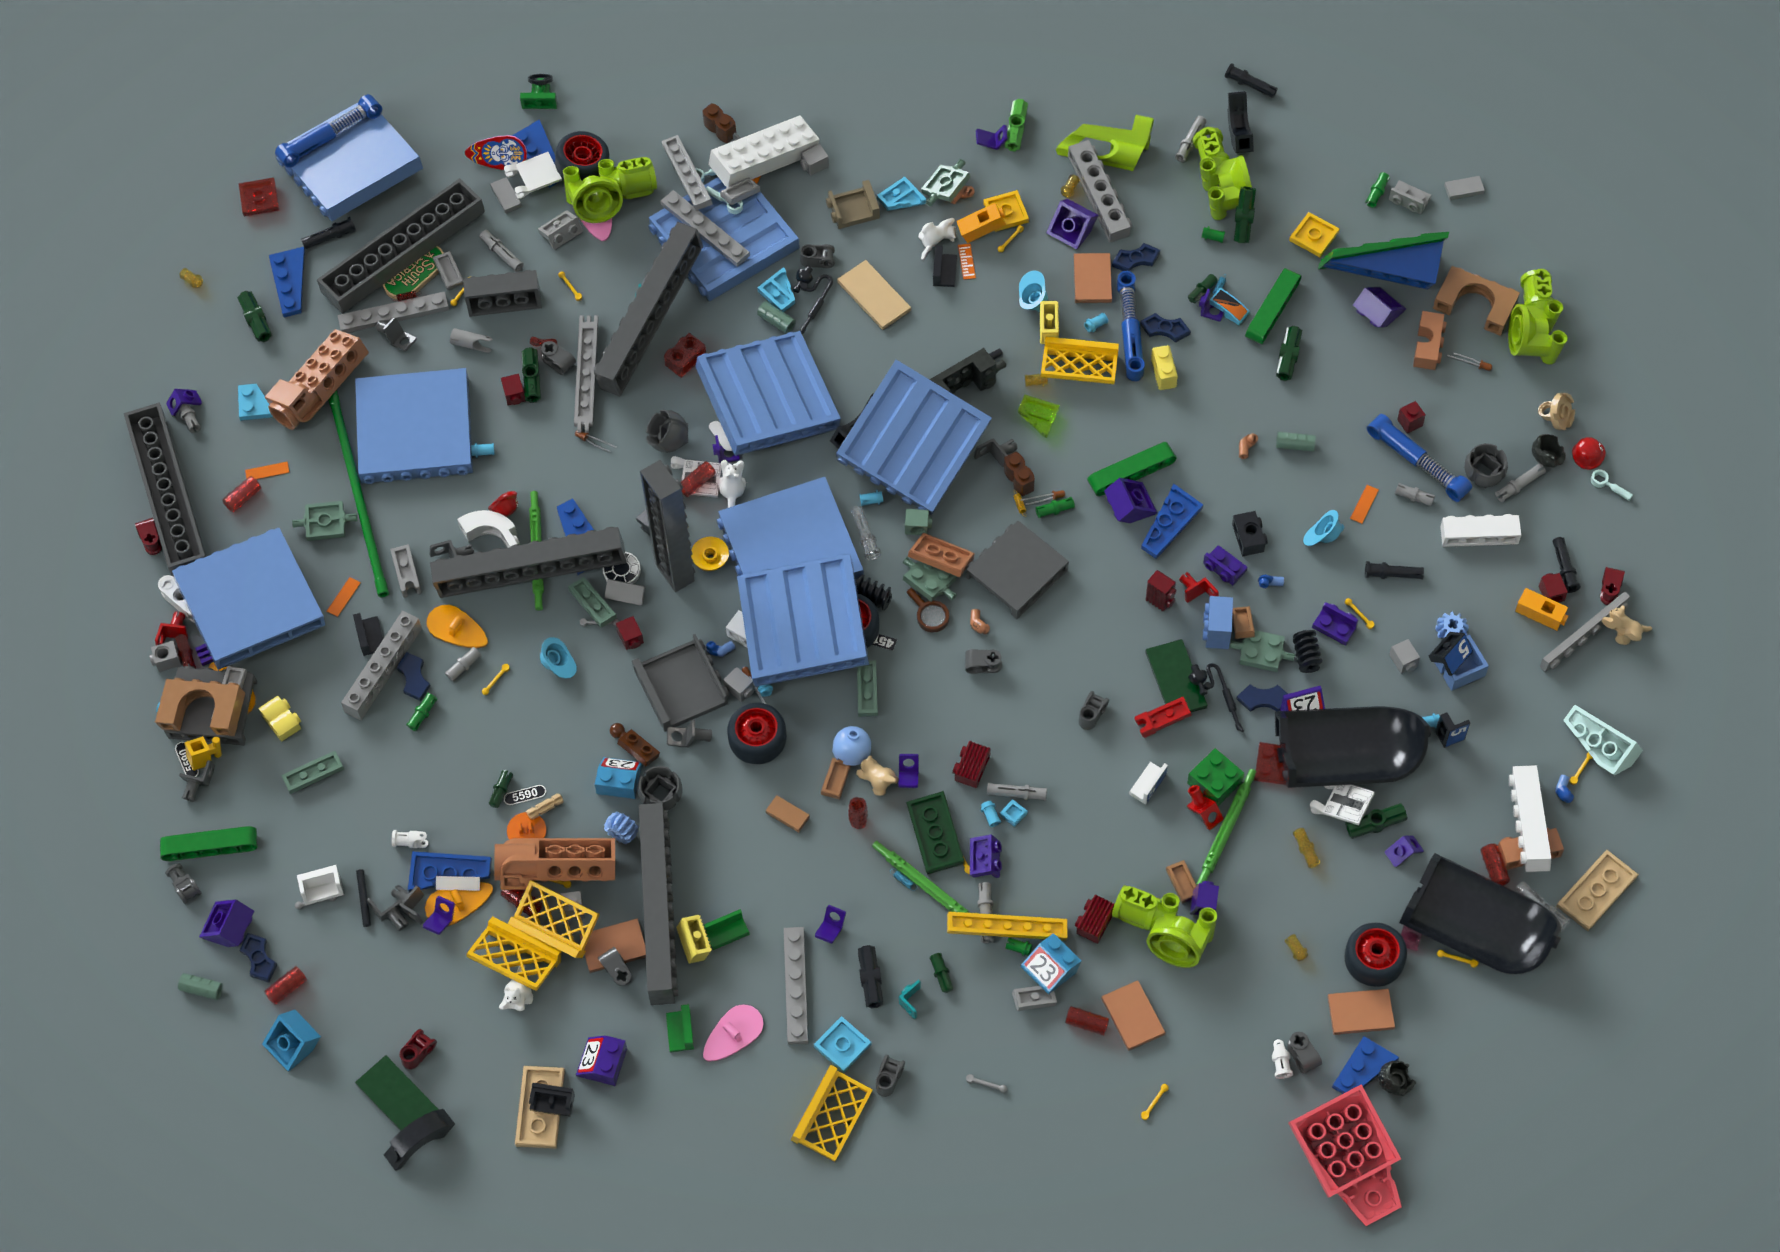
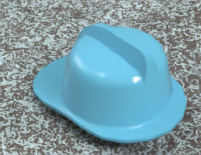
M1035 270L1026 273L1019 283V302L1023 309L1040 312V302L1047 301L1048 294L1043 274Z
M1330 510L1325 513L1307 531L1303 540L1304 544L1313 546L1320 541L1329 543L1336 540L1344 529V525L1338 519V512Z
M555 637L544 640L540 653L542 665L561 678L573 677L577 671V666L566 645Z

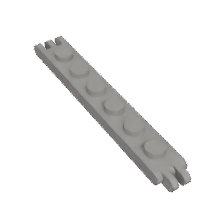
M580 315L574 412V427H577L578 433H581L582 427H585V433H589V427H593L596 380L594 367L597 360L598 315H594V322H591V315H587V322H584V315Z

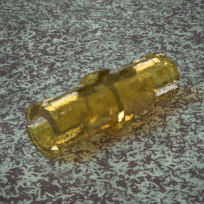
M1304 828L1296 829L1293 835L1299 845V852L1304 855L1309 868L1318 866L1321 862L1314 851L1313 842H1310Z

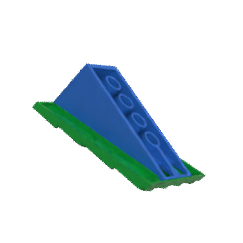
M1449 232L1424 233L1418 237L1392 239L1390 242L1365 243L1360 247L1333 249L1332 252L1321 259L1318 270L1330 268L1429 289L1436 284L1443 243L1448 238Z

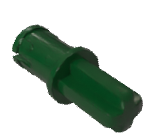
M1209 274L1206 279L1198 283L1196 288L1188 295L1189 301L1197 303L1206 294L1207 289H1211L1218 282L1217 278L1213 274Z
M507 770L501 771L497 784L493 786L494 791L488 802L493 808H498L504 795L508 793L507 788L513 778V774L509 772V775H507Z
M942 953L931 955L930 960L935 971L934 977H937L942 992L948 993L952 991L953 985L948 974L949 969L945 966Z

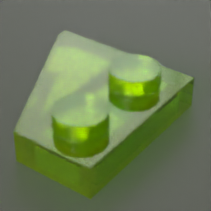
M1024 394L1018 408V413L1042 436L1047 438L1059 411V405Z

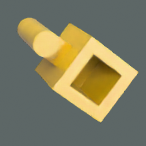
M203 736L185 742L186 757L193 771L204 768L207 761H211V755L214 754L216 758L222 756L219 737H214L212 743L208 745Z

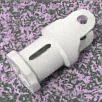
M394 830L392 832V847L409 846V848H425L428 846V841L425 840L427 834L419 831L398 832Z
M1282 1040L1274 1041V1051L1272 1054V1061L1275 1062L1276 1067L1275 1078L1279 1079L1293 1076V1071L1290 1070L1289 1064L1290 1053L1285 1049Z

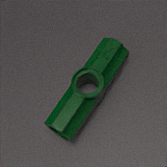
M1246 186L1240 188L1239 203L1235 213L1236 225L1234 241L1238 243H1249L1251 224H1253L1255 214L1256 188Z
M252 291L241 292L237 298L243 309L248 326L252 328L258 342L268 341L272 333L266 323V317L261 306H258Z
M1297 326L1287 327L1284 343L1281 345L1276 377L1283 381L1291 380L1295 363H1297L1300 350L1299 344L1303 331Z
M529 347L521 351L525 401L536 403L541 400L538 351Z
M1399 803L1382 810L1374 809L1370 811L1369 814L1363 816L1359 825L1345 822L1349 837L1353 839L1371 832L1379 833L1386 827L1406 821L1408 817L1404 806ZM1379 819L1381 822L1374 823L1372 822V820Z

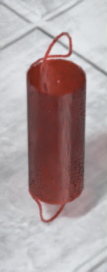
M416 291L397 294L394 297H397L398 301L416 298L418 295H416Z

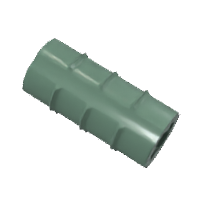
M767 301L763 302L757 311L758 316L786 334L792 331L795 326L796 320Z
M1278 432L1276 448L1314 452L1316 436Z
M183 973L178 983V990L218 1000L223 990V984Z

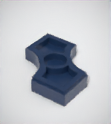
M1145 243L1135 250L1127 251L1121 249L1113 260L1112 267L1121 271H1130L1134 267L1141 265L1152 267L1160 255V250Z
M1154 313L1140 321L1141 327L1149 337L1162 335L1176 343L1191 334V331L1181 318L1168 320Z
M406 652L397 666V670L406 678V685L403 691L405 694L421 701L431 686L421 674L424 661Z
M1250 684L1236 699L1250 712L1260 707L1280 711L1283 695L1288 693L1278 684L1270 689H1258Z
M247 933L239 951L250 959V976L269 983L277 963L266 955L267 940L266 938Z

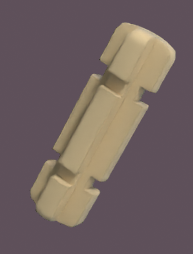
M555 794L551 799L544 800L535 805V808L532 807L526 812L528 817L533 820L539 817V814L542 815L564 801L560 794Z

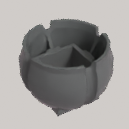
M663 409L660 410V413L656 412L647 425L646 433L649 436L646 437V440L654 449L670 453L688 443V423L679 413Z
M1484 443L1475 446L1465 459L1464 469L1466 476L1470 481H1475L1477 486L1484 487L1485 489L1497 485L1506 476L1508 470L1506 454L1503 450L1498 451L1497 446ZM1483 464L1493 472L1490 476H1487L1477 470V468Z
M655 766L646 770L645 777L641 776L638 783V795L642 804L663 803V808L667 811L675 807L676 802H679L683 793L679 776L664 766ZM659 785L670 791L663 801L652 796Z

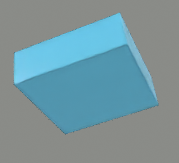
M1012 799L1000 812V816L1016 827L1027 815L1028 811Z

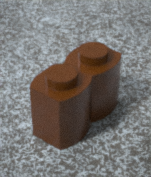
M709 104L702 110L705 127L709 131L716 133V136L722 142L729 143L733 140V134L736 133L734 119L724 114L718 105Z
M1014 452L1005 456L1004 472L1006 477L1013 482L1017 493H1020L1023 497L1033 492L1034 474L1030 468L1025 466V461L1021 454Z

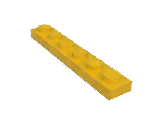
M948 912L947 933L1046 939L1054 933L1060 940L1066 941L1067 919Z

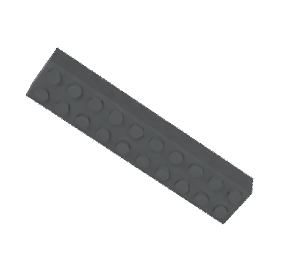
M459 178L319 277L317 282L321 293L342 314L387 281L485 212L482 199Z
M677 222L676 226L671 229L667 242H664L662 245L661 253L654 259L650 272H647L642 287L638 288L634 301L628 306V312L620 320L618 330L613 333L608 348L604 349L600 362L594 367V375L601 390L619 397L623 393L703 248L696 228Z
M159 402L123 414L167 566L173 576L172 570L179 566L190 564L199 558H205L206 553L166 418Z
M658 460L641 470L640 475L655 565L672 589L677 592L695 581V570L692 566L694 562L691 558L693 553L688 539L690 534L687 530L689 526L686 521L687 515L684 511L686 506L683 502V499H685L682 493L683 486L678 479L675 480L673 478L670 467L667 464L664 465L661 460Z
M607 527L604 530H590L578 535L569 534L562 538L552 537L546 541H532L524 545L515 544L509 548H494L491 551H478L466 556L457 555L450 559L441 558L430 562L432 583L439 597L444 598L625 564L627 560L619 528Z
M663 803L639 805L647 991L650 1005L675 1004V996H678V985L676 982L677 966L675 963L676 947L674 943L675 928L673 924L674 909L672 905L673 891L670 867L672 863L668 811L664 810Z

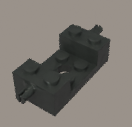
M982 348L929 380L952 394L962 387H967L972 381L980 391H983L984 389L991 388L996 383V374L1006 367V363L1002 360L996 364L985 348Z

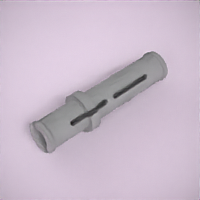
M1203 116L1195 118L1186 138L1181 141V147L1175 155L1179 162L1186 161L1190 151L1194 149L1193 137L1203 129L1207 122Z
M484 230L480 234L479 238L489 246V249L498 254L515 272L523 268L524 263L515 257L502 244L500 239H496L488 230Z
M1538 463L1517 479L1509 481L1505 487L1496 491V497L1503 494L1498 500L1504 502L1511 495L1518 494L1520 489L1545 474V468L1538 471L1543 465Z
M988 783L987 795L1024 798L1027 801L1028 799L1046 801L1047 788L1030 787V785L1014 786Z
M979 883L978 907L980 908V914H992L991 883ZM981 935V942L992 943L993 936Z

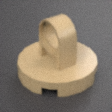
M1558 393L1554 396L1552 402L1542 403L1538 408V413L1544 420L1551 421L1555 429L1566 430V427L1570 428L1574 421L1575 409H1572L1571 403H1574V400L1568 393ZM1551 407V408H1550V413L1547 414V415H1544V411H1545L1547 408Z

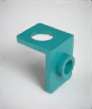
M919 979L914 984L907 985L899 996V1004L913 1019L917 1018V1011L907 1000L921 988V981Z

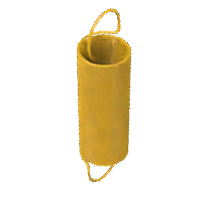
M1017 493L1013 497L1019 513L1022 514L1026 512L1024 502L1020 501L1022 499L1020 493Z

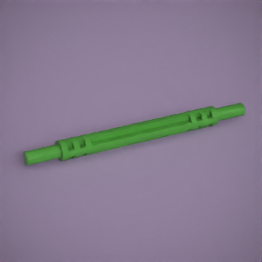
M531 491V507L529 508L531 542L542 541L541 509L538 507V492ZM544 579L532 581L533 594H535V610L537 611L543 610L542 594L544 593Z
M1250 769L1243 784H1240L1202 866L1203 871L1196 886L1202 883V881H1207L1210 873H1213L1251 791L1250 786L1257 773L1256 770Z
M878 841L873 843L872 847L886 857L887 862L950 912L969 913L966 908L894 851H889Z

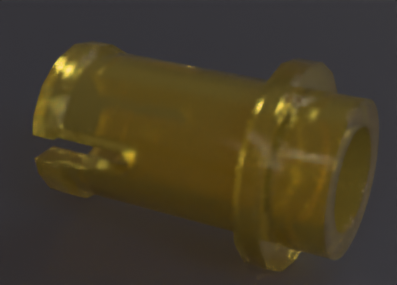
M1073 174L1069 176L1066 184L1061 187V194L1064 197L1070 198L1074 195V190L1080 181L1079 177Z
M187 268L181 270L179 274L181 279L190 283L192 288L201 287L203 279L200 275L192 273Z
M1041 374L1025 375L1026 387L1042 385L1044 387L1045 384H1048V378L1041 377Z
M1295 934L1287 937L1288 939H1285V943L1294 954L1293 958L1298 961L1305 959L1308 956L1307 948L1302 946Z

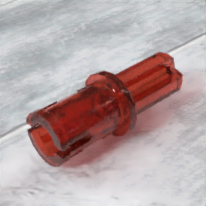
M179 634L175 640L179 650L178 656L181 657L183 667L190 664V666L196 669L192 656L193 650L190 649L187 636Z

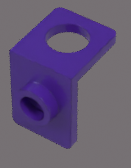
M1003 125L996 133L982 129L976 130V143L981 146L998 150L1007 140L1006 125Z
M1207 289L1205 297L1202 296L1199 307H1201L1200 316L1220 322L1224 312L1220 310L1218 315H1212L1209 312L1214 306L1210 305V289Z
M174 389L166 405L171 415L176 416L182 404L201 405L202 401L196 390ZM174 399L176 400L175 408L172 406Z
M715 435L716 444L712 445L714 455H718L719 463L723 460L727 462L739 461V455L732 457L724 455L726 450L722 445L719 446L718 435Z
M899 754L898 787L918 788L919 755ZM912 759L914 765L907 767L903 764V761Z
M1413 835L1402 836L1385 850V854L1394 867H1398L1413 853L1424 852Z
M438 896L436 898L435 910L425 921L423 928L440 935L453 920L455 903ZM441 903H444L449 907L448 912L444 911L441 908Z
M828 905L824 921L816 931L815 937L832 944L843 928L846 911ZM830 913H837L840 916V920H833Z

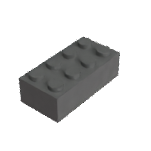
M525 270L516 273L507 272L498 275L490 274L481 277L472 276L463 279L464 296L469 317L542 308L536 270Z

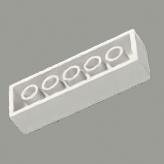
M799 115L712 149L708 165L728 188L747 178L754 179L801 160V153L818 145L820 139Z

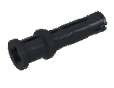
M1233 63L1229 65L1225 73V78H1231L1237 81L1239 85L1245 84L1271 98H1274L1278 90L1277 87L1253 77L1247 70L1243 71L1235 67Z
M349 216L347 220L339 223L335 222L325 230L301 238V241L306 250L329 239L341 238L342 235L351 231L356 232V229Z
M1557 537L1552 542L1561 569L1560 575L1568 593L1578 591L1581 586L1576 579V569L1571 565L1565 538Z
M1366 561L1365 578L1371 576L1381 577V579L1387 577L1423 579L1424 577L1422 575L1424 574V567L1391 566L1386 562L1376 564L1370 563V561Z

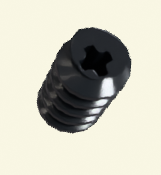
M862 574L856 579L858 594L870 599L875 603L876 607L882 606V610H886L892 599L891 587H888L885 591V584L882 583L880 587H877L878 581L870 584L871 578L869 577L864 581V575Z
M1303 630L1293 635L1294 649L1298 658L1297 662L1302 673L1316 672L1320 669L1319 665L1322 663V659L1319 658L1321 652L1317 651L1319 645L1316 644L1318 639L1314 637L1316 636V631Z

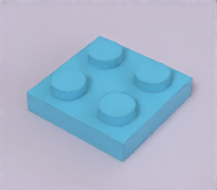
M841 1016L814 1044V1048L840 1071L845 1073L872 1044L869 1039Z

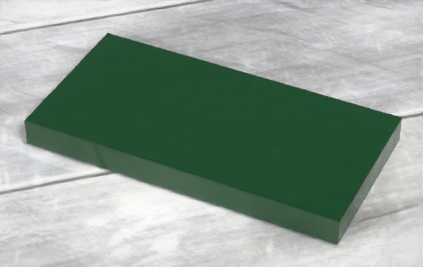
M1182 639L1145 650L1165 704L1184 697L1191 713L1207 708L1208 705L1205 697L1199 693V686L1192 684L1188 679V676L1192 673V663Z
M944 791L906 802L927 875L965 864Z
M387 1055L355 1082L400 1131L421 1116L439 1110Z

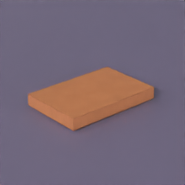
M1110 253L1074 254L1075 303H1112Z
M923 533L910 549L908 557L961 577L968 564L974 559L975 553Z
M638 918L592 931L584 949L590 973L605 969L598 957L612 947L617 949L624 963L646 958L645 943Z
M1138 980L1101 997L1128 1051L1165 1035V1031Z
M1389 989L1328 994L1333 1035L1394 1030L1395 1024Z

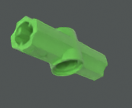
M1017 99L1012 104L1007 140L1005 142V148L1009 149V151L1016 152L1021 147L1028 103L1024 99Z

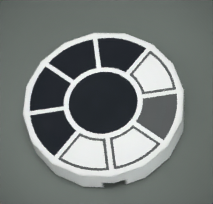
M625 552L627 563L603 567V575L606 581L612 579L634 584L639 579L641 573L638 559L633 554Z

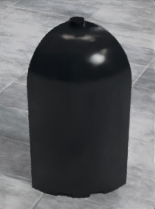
M1372 706L1275 711V736H1279L1280 748H1277L1279 763H1283L1285 771H1282L1283 779L1288 788L1399 781L1412 774L1422 763L1427 752L1431 727L1420 715L1395 707Z
M1436 853L1430 859L1420 880V883L1423 884L1422 887H1418L1414 892L1399 922L1476 961L1508 974H1522L1536 969L1545 961L1551 949L1557 948L1561 939L1558 937L1561 924L1557 917L1547 908Z

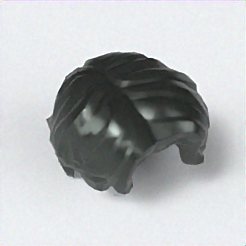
M1542 434L1533 442L1532 453L1538 463L1552 468L1563 464L1566 453L1564 452V447L1559 445L1557 436Z
M1389 1061L1381 1066L1379 1083L1384 1091L1404 1096L1414 1088L1416 1081L1410 1080L1408 1076L1409 1064H1405L1402 1061Z

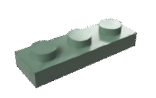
M584 577L568 586L570 593L600 628L617 619L616 613Z
M876 660L869 661V665L857 667L858 717L878 716Z
M333 751L281 776L289 793L292 794L344 770V767L336 751Z

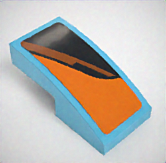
M1219 288L1210 299V305L1224 312L1225 318L1239 326L1250 314V311L1238 299L1222 288Z

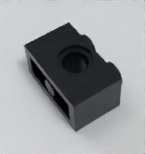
M1256 511L1233 515L1232 526L1242 557L1264 552L1268 541L1266 534L1262 533V520L1260 517H1257Z

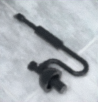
M806 266L805 270L799 269L797 271L796 279L798 284L793 288L795 293H799L800 289L808 292L814 291L823 278L829 279V284L810 310L808 319L799 330L801 334L805 333L811 319L815 318L824 303L823 299L833 284L832 277L823 274L817 279L812 288H808L807 285L813 280L811 275L813 269L810 266Z
M1210 663L1206 667V672L1205 670H1200L1197 664L1192 665V673L1188 676V679L1192 684L1199 686L1201 696L1208 693L1207 690L1212 689L1215 684L1210 668L1214 667L1217 670L1223 687L1222 692L1228 710L1232 712L1235 727L1238 731L1244 732L1235 712L1237 710L1230 689L1226 686L1219 666ZM1207 674H1208L1209 679H1210V682H1206V683H1205V681L1207 680Z

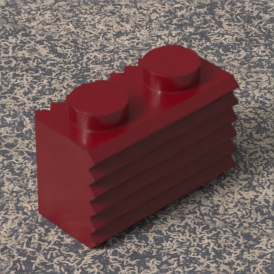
M1156 570L1147 581L1146 601H1149V603H1152L1161 611H1164L1167 607L1170 608L1175 602L1176 582L1159 570Z
M972 741L968 742L967 747L963 746L960 752L961 761L960 763L956 762L952 772L955 774V781L977 789L990 759L991 749Z
M1094 895L1092 900L1088 899L1084 906L1086 912L1083 916H1079L1075 923L1077 927L1076 934L1098 944L1113 917L1112 912L1115 903L1097 895Z

